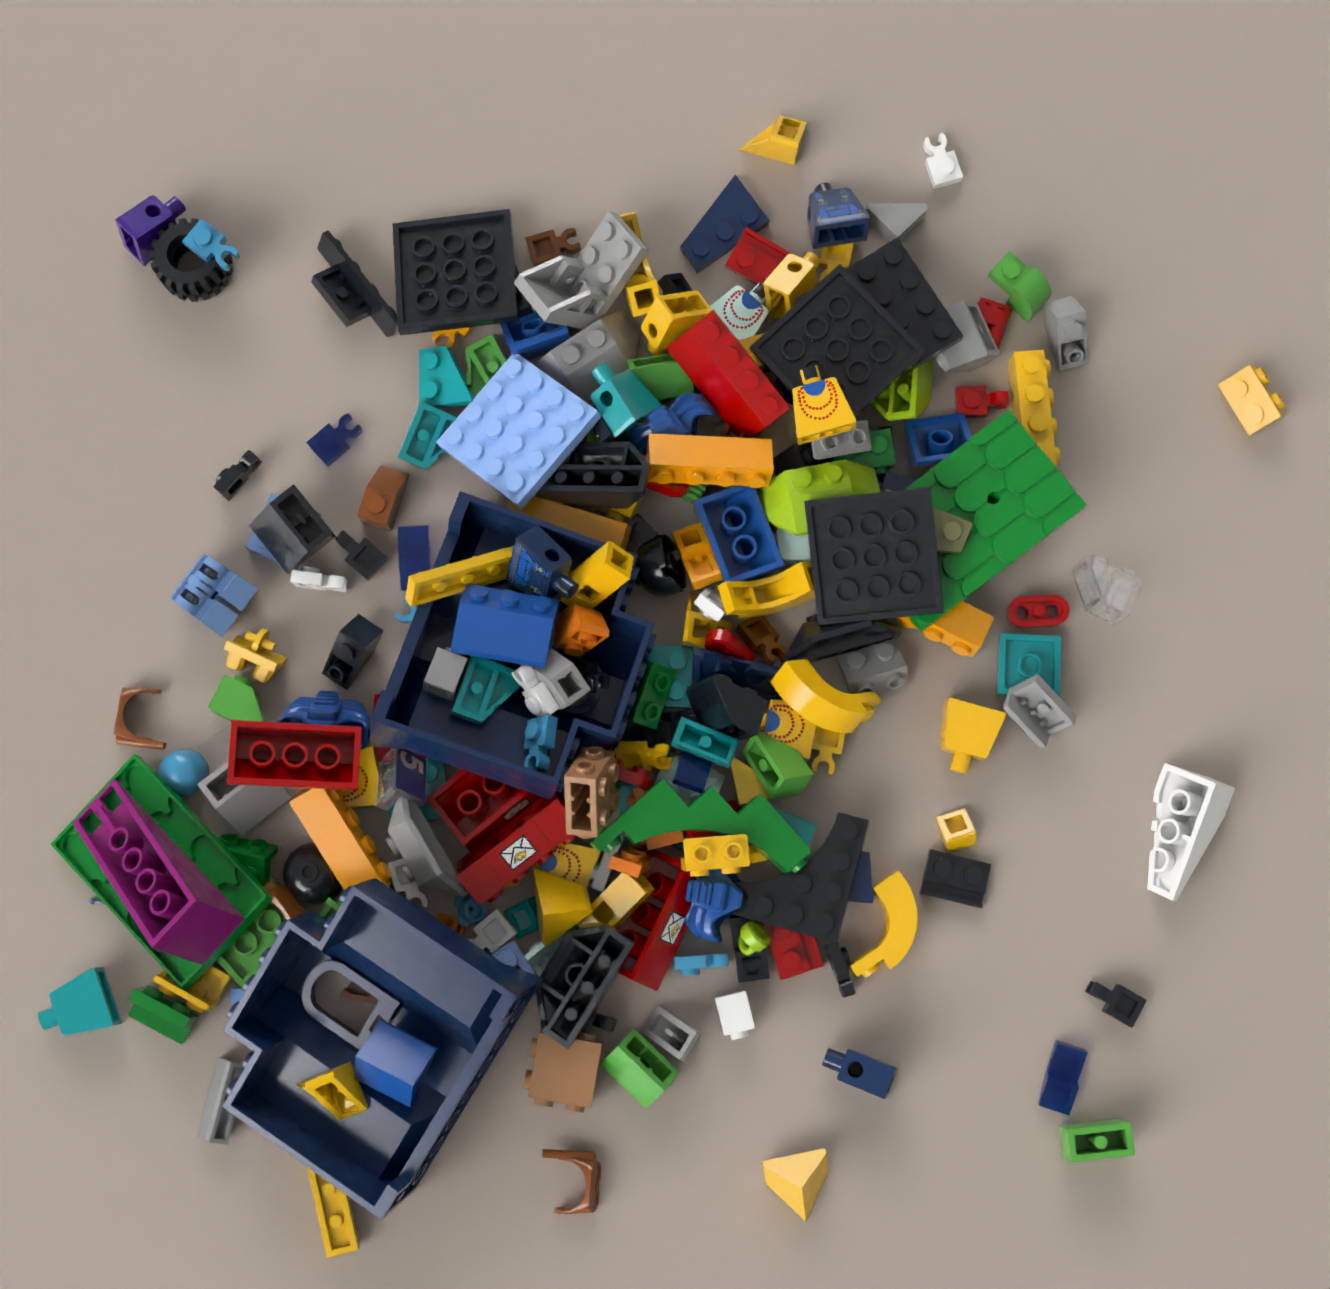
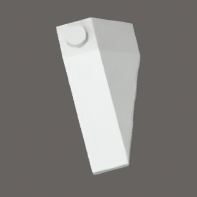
M1164 763L1153 797V802L1156 803L1155 821H1152L1151 831L1155 832L1154 847L1150 851L1148 890L1172 901L1178 899L1223 821L1235 790L1234 787Z

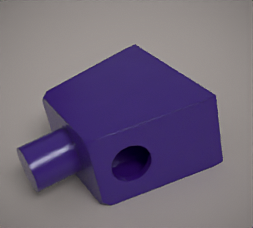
M152 195L115 219L124 247L143 266H146L151 261L149 257L150 251L155 250L151 245L153 239L158 240L160 238L157 233L160 229L166 231L169 228L167 226L168 223L173 221L175 225L177 224L175 219L186 211L184 204L176 196H173L163 204L156 196Z

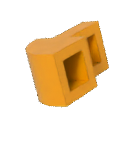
M700 522L672 532L685 574L688 576L694 590L723 580L721 571L711 551L709 540Z

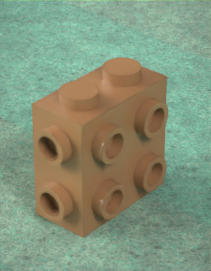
M599 746L583 748L564 775L566 834L577 835L582 839L598 838L604 826L609 825L612 813L618 810L620 794L615 792V783L619 777V764L615 763V751L604 750Z
M540 1031L538 1038L532 1037L529 1056L535 1058L533 1070H526L523 1088L529 1089L528 1098H534V1104L546 1107H553V1102L566 1104L565 1109L574 1112H584L585 1108H591L603 1042L596 1041L597 1035L581 1032L571 1047L566 1049Z

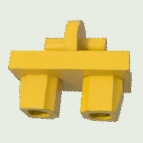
M265 628L260 629L257 634L248 631L245 638L236 636L233 641L228 640L224 647V650L229 651L226 662L227 667L236 671H243L247 662L251 661L256 664L252 677L262 683L271 681L276 671L284 667L287 658L273 652L276 643L268 640L270 632Z

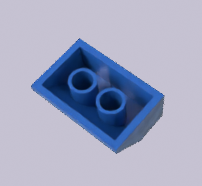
M733 486L694 500V511L709 540L711 551L722 574V583L725 581L758 580L784 566L783 559L755 488Z
M466 584L459 602L451 652L545 669L557 632L560 600L518 593L511 590L494 589L482 585Z

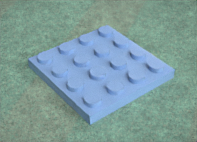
M516 354L509 357L476 395L473 402H470L436 443L522 510L602 416L595 408L525 358Z

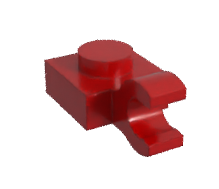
M986 385L955 387L954 390L956 414L964 413L965 418L987 417L989 408H1007L1009 403L1008 391H996L986 394Z

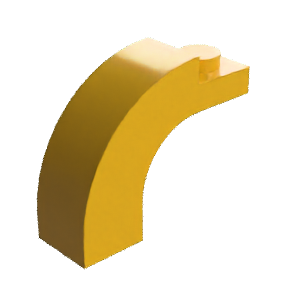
M632 211L619 215L643 243L636 212ZM647 256L644 257L623 288L627 303L634 317L647 314L655 298L660 296L657 281L651 272Z
M800 562L779 574L764 579L725 581L717 586L726 615H737L738 619L780 612L815 598L811 562Z
M808 659L786 661L770 681L781 698L799 715L819 727L838 733H852L859 723L868 721L874 715L875 708L882 701L876 692L848 694L833 688L819 676Z
M900 871L893 872L872 887L874 896L884 910L886 926L881 940L872 949L851 962L850 965H847L856 977L861 974L864 978L870 976L880 968L877 964L880 961L883 962L887 969L891 970L904 958L913 943L918 921L917 906L912 890Z

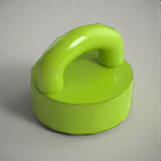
M749 920L740 928L741 934L738 943L743 954L751 955L755 951L761 952L769 946L770 937L765 928L757 921Z

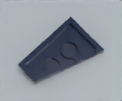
M734 175L682 243L680 251L694 270L699 273L734 249L746 227L758 233L769 225L770 220L738 177Z
M693 647V684L715 674H722L731 678L732 683L742 688L746 687L759 693L758 696L768 701L783 700L770 682L780 667Z

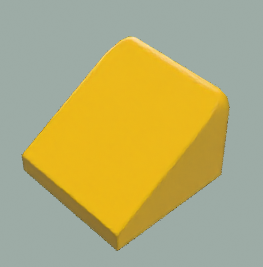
M965 808L936 817L948 853L976 845V831Z

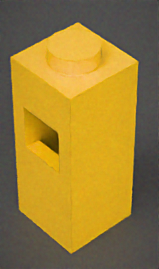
M609 540L568 574V577L579 584L578 590L572 598L566 599L560 595L559 600L567 606L574 603L593 609L630 579L634 556Z
M621 873L591 903L593 912L578 922L577 926L579 929L610 925L617 930L656 889L643 875L637 878Z

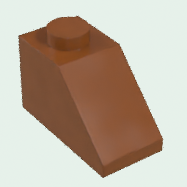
M379 466L366 487L357 516L362 523L392 531L409 479V473Z

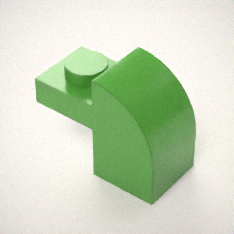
M1010 251L988 274L992 281L1010 295L1005 304L1027 323L1044 306V303L1049 300L1052 293L1049 283L1036 267L1028 268Z

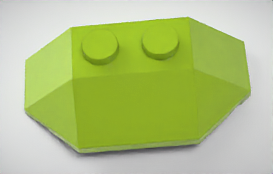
M934 357L897 379L871 405L888 421L917 418L931 402Z
M849 460L786 470L770 481L769 487H761L756 490L768 523L796 536L808 534L804 501L881 492L875 469Z

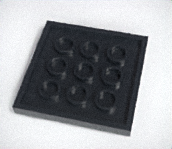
M510 209L392 223L397 325L400 336L519 321L517 287L514 284L516 270Z
M898 237L846 268L859 284L926 350L925 354L902 376L963 340V334ZM810 291L795 299L794 305H796Z
M841 264L749 347L750 351L791 394L793 388L803 385L800 370L805 367L817 365L821 380L835 377L855 418L914 365L926 351Z
M931 486L804 501L818 625L944 613Z

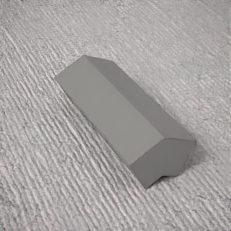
M226 1057L217 1059L196 1135L197 1138L212 1143L228 1145L235 1116L222 1106L228 1097L225 1094L228 1086L235 1078H239L244 1070L242 1061Z

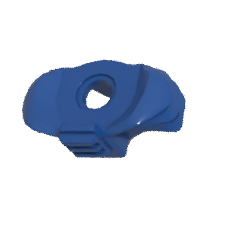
M698 393L682 394L669 409L665 405H661L647 415L649 423L632 428L630 442H632L641 455H646L649 433L697 436V424L700 415L708 414L713 416L717 412L712 409L711 404L704 400V395Z
M320 690L316 697H299L288 706L286 711L277 720V722L362 727L361 749L366 748L369 744L370 717L366 709L356 700L339 699L337 691Z
M710 869L709 875L696 876V880L690 879L688 881L685 900L692 902L685 918V923L699 939L703 937L709 942H723L720 926L725 919L733 915L729 914V912L740 908L742 905L743 892L732 882H742L736 873L722 874L721 869Z

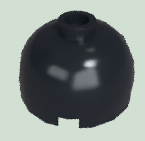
M663 534L644 542L636 552L638 557L635 565L640 567L635 583L637 585L641 584L645 591L657 597H666L683 592L687 585L686 574L681 560L676 561L672 553L677 548L669 536Z
M314 842L300 845L290 853L284 863L282 874L284 884L292 895L303 903L315 905L325 903L329 897L335 898L342 890V886Z

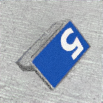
M392 748L379 762L376 806L388 811L400 797H403L423 807L426 804L428 759L406 749Z

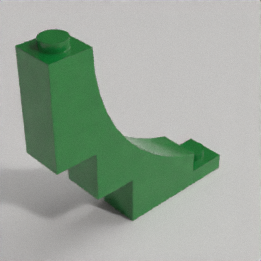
M664 778L653 785L599 834L598 838H594L589 843L597 853L603 849L608 853L622 841L619 837L621 833L631 844H636L656 835L676 831H702L723 836L746 834L748 846L769 859L782 873H789L791 870L794 873L799 871L808 862L806 856L811 852L810 848L762 794L755 795L736 813L716 789L711 786L687 806Z

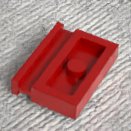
M746 227L724 267L755 285L758 283L763 284L783 259L792 253Z
M762 923L770 937L769 946L780 980L824 967L815 937Z

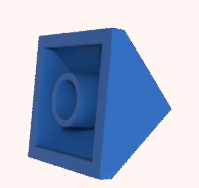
M533 310L534 313L519 318V321L500 323L510 354L512 356L519 354L527 361L547 354L568 340L570 337L567 326L544 322L535 310Z
M964 413L904 421L909 467L937 464L972 437Z
M381 1019L355 1056L354 1079L411 1108L438 1048Z

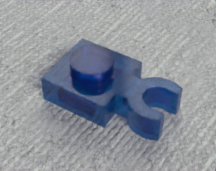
M349 413L340 418L337 428L334 429L328 423L306 442L327 467L350 449L346 440L358 437L363 431L359 424L352 430L346 429L347 423L352 420Z

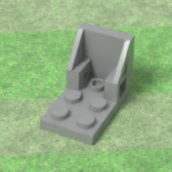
M608 211L577 259L560 255L520 273L514 284L544 322L585 329L605 316L649 250L617 213Z

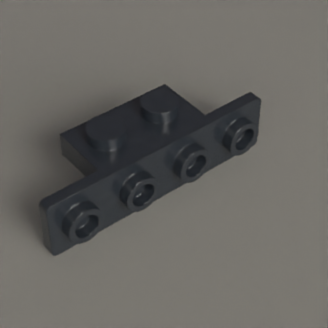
M329 230L323 232L317 249L331 267L313 275L311 283L346 327L370 316L386 337L392 336L397 327V314L395 310L388 306L380 296L376 286L368 281L361 272L359 265L343 249L341 242L334 238Z

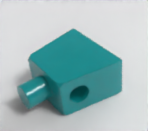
M604 362L591 372L600 384V387L591 394V399L614 437L641 424L647 419L649 413L661 406L657 399L630 370L615 375L609 365Z
M104 967L92 968L49 993L52 1007L38 1013L39 1023L44 1030L59 1025L63 1036L122 1024Z

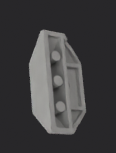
M623 309L600 318L549 351L534 366L588 403L592 400L591 394L600 387V384L591 372L604 362L609 365L615 375L626 371V360L636 358L640 333Z
M399 789L388 827L390 837L385 840L394 856L401 853L406 862L401 868L410 883L416 880L419 886L459 896L467 895L468 891L456 878V871L414 798L411 794Z

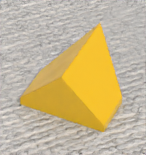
M779 115L776 122L738 150L795 165L807 122Z
M690 588L682 646L706 649L704 644L707 633L710 630L722 627L732 632L733 623L727 622L723 618L717 622L703 616L699 611V607L694 604L698 595Z
M533 867L538 925L543 945L549 946L593 911L587 887Z
M351 1061L295 1084L317 1099L339 1121L368 1109V1104L359 1081L354 1079L355 1071Z
M825 1148L762 1161L766 1184L805 1222L828 1173Z

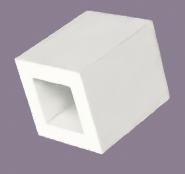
M740 990L714 997L723 1035H730L731 1040L750 1036L749 1030L755 1029L746 991Z

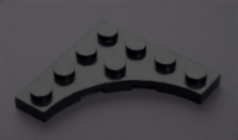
M838 812L835 823L822 846L796 873L790 871L782 876L759 882L732 881L743 892L741 907L729 912V914L838 944L870 821Z

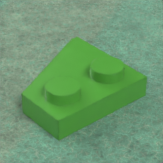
M492 334L465 348L467 364L466 385L470 393L475 397L507 361Z

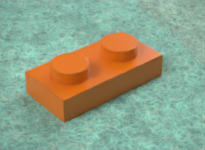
M629 846L628 849L623 848L611 856L608 868L639 878L650 870L654 857L647 856V851L640 847Z

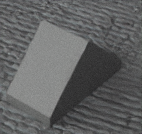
M868 203L866 211L870 216V225L888 243L897 237L901 242L923 221L927 212V203Z
M659 1005L642 1031L644 1035L682 1062L685 1061L701 1035L698 1030Z

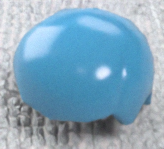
M193 749L176 750L168 754L161 761L158 767V775L180 797L190 796L199 789L197 784L209 775L208 763L201 753Z

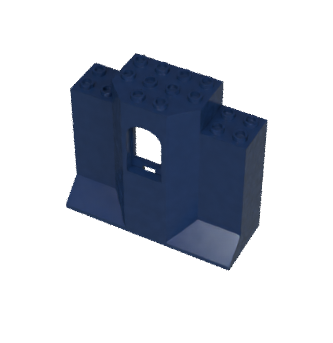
M460 491L449 517L448 531L433 569L514 546L517 536L536 525L542 528L571 556L572 563L569 573L606 543ZM626 551L634 556L630 579L593 608V610L601 612L610 632L609 637L584 655L598 662V672L610 676L609 690L597 687L596 693H591L584 703L570 705L551 714L557 717L558 721L554 748L548 750L547 754L550 758V765L547 771L539 768L535 771L524 767L525 759L529 754L528 751L524 750L527 720L537 716L528 710L525 704V697L521 693L524 691L522 686L480 725L450 714L455 697L453 701L423 691L424 679L437 647L444 650L446 647L451 648L459 602L463 592L418 605L385 691H381L371 716L370 745L381 748L406 749L552 800L555 791L562 792L564 775L570 768L565 763H572L578 745L586 748L599 746L604 750H610L611 746L618 747L620 739H622L628 722L626 719L637 696L635 691H637L647 663L644 662H647L657 635L652 634L655 623L625 613L632 588L640 570V567L635 565L638 554ZM506 579L484 585L489 588L509 589L525 594L508 584ZM558 594V595H556L555 597H553V599H558V600H559V599H560V594ZM562 601L559 603V613L567 607ZM555 650L571 661V655L566 654L564 650ZM463 654V657L468 658V659H467V663H468V660H469L470 655H464V654ZM489 659L515 670L520 667V664Z
M375 878L347 887L339 899V902L342 904L336 914L333 913L327 920L311 911L289 920L286 919L279 925L275 932L276 941L272 947H268L261 955L258 962L261 966L256 975L253 974L246 981L242 989L245 992L240 1002L237 1001L230 1008L226 1016L229 1020L223 1030L252 1051L242 1063L244 1070L240 1077L235 1078L228 1086L225 1093L228 1097L222 1107L382 1220L416 1190L543 979L535 974L500 962ZM329 970L337 971L379 999L359 1034L322 1009L316 1002L315 985L318 978L324 972ZM379 1015L384 1018V1021L438 1048L411 1108L359 1081L368 1104V1109L339 1121L317 1099L295 1085L350 1061L355 1071V1056L373 1031L371 1028Z

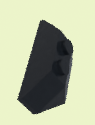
M580 442L537 491L536 495L573 508L628 509L645 495L651 466L632 442Z
M817 614L807 617V622L802 624L784 656L780 668L786 661L808 659L812 663L894 638L898 639L902 632L899 627L885 619L818 625Z
M610 925L569 930L540 975L543 980L536 990L541 1018V1031L566 1049H569L597 1010L625 965L636 942Z

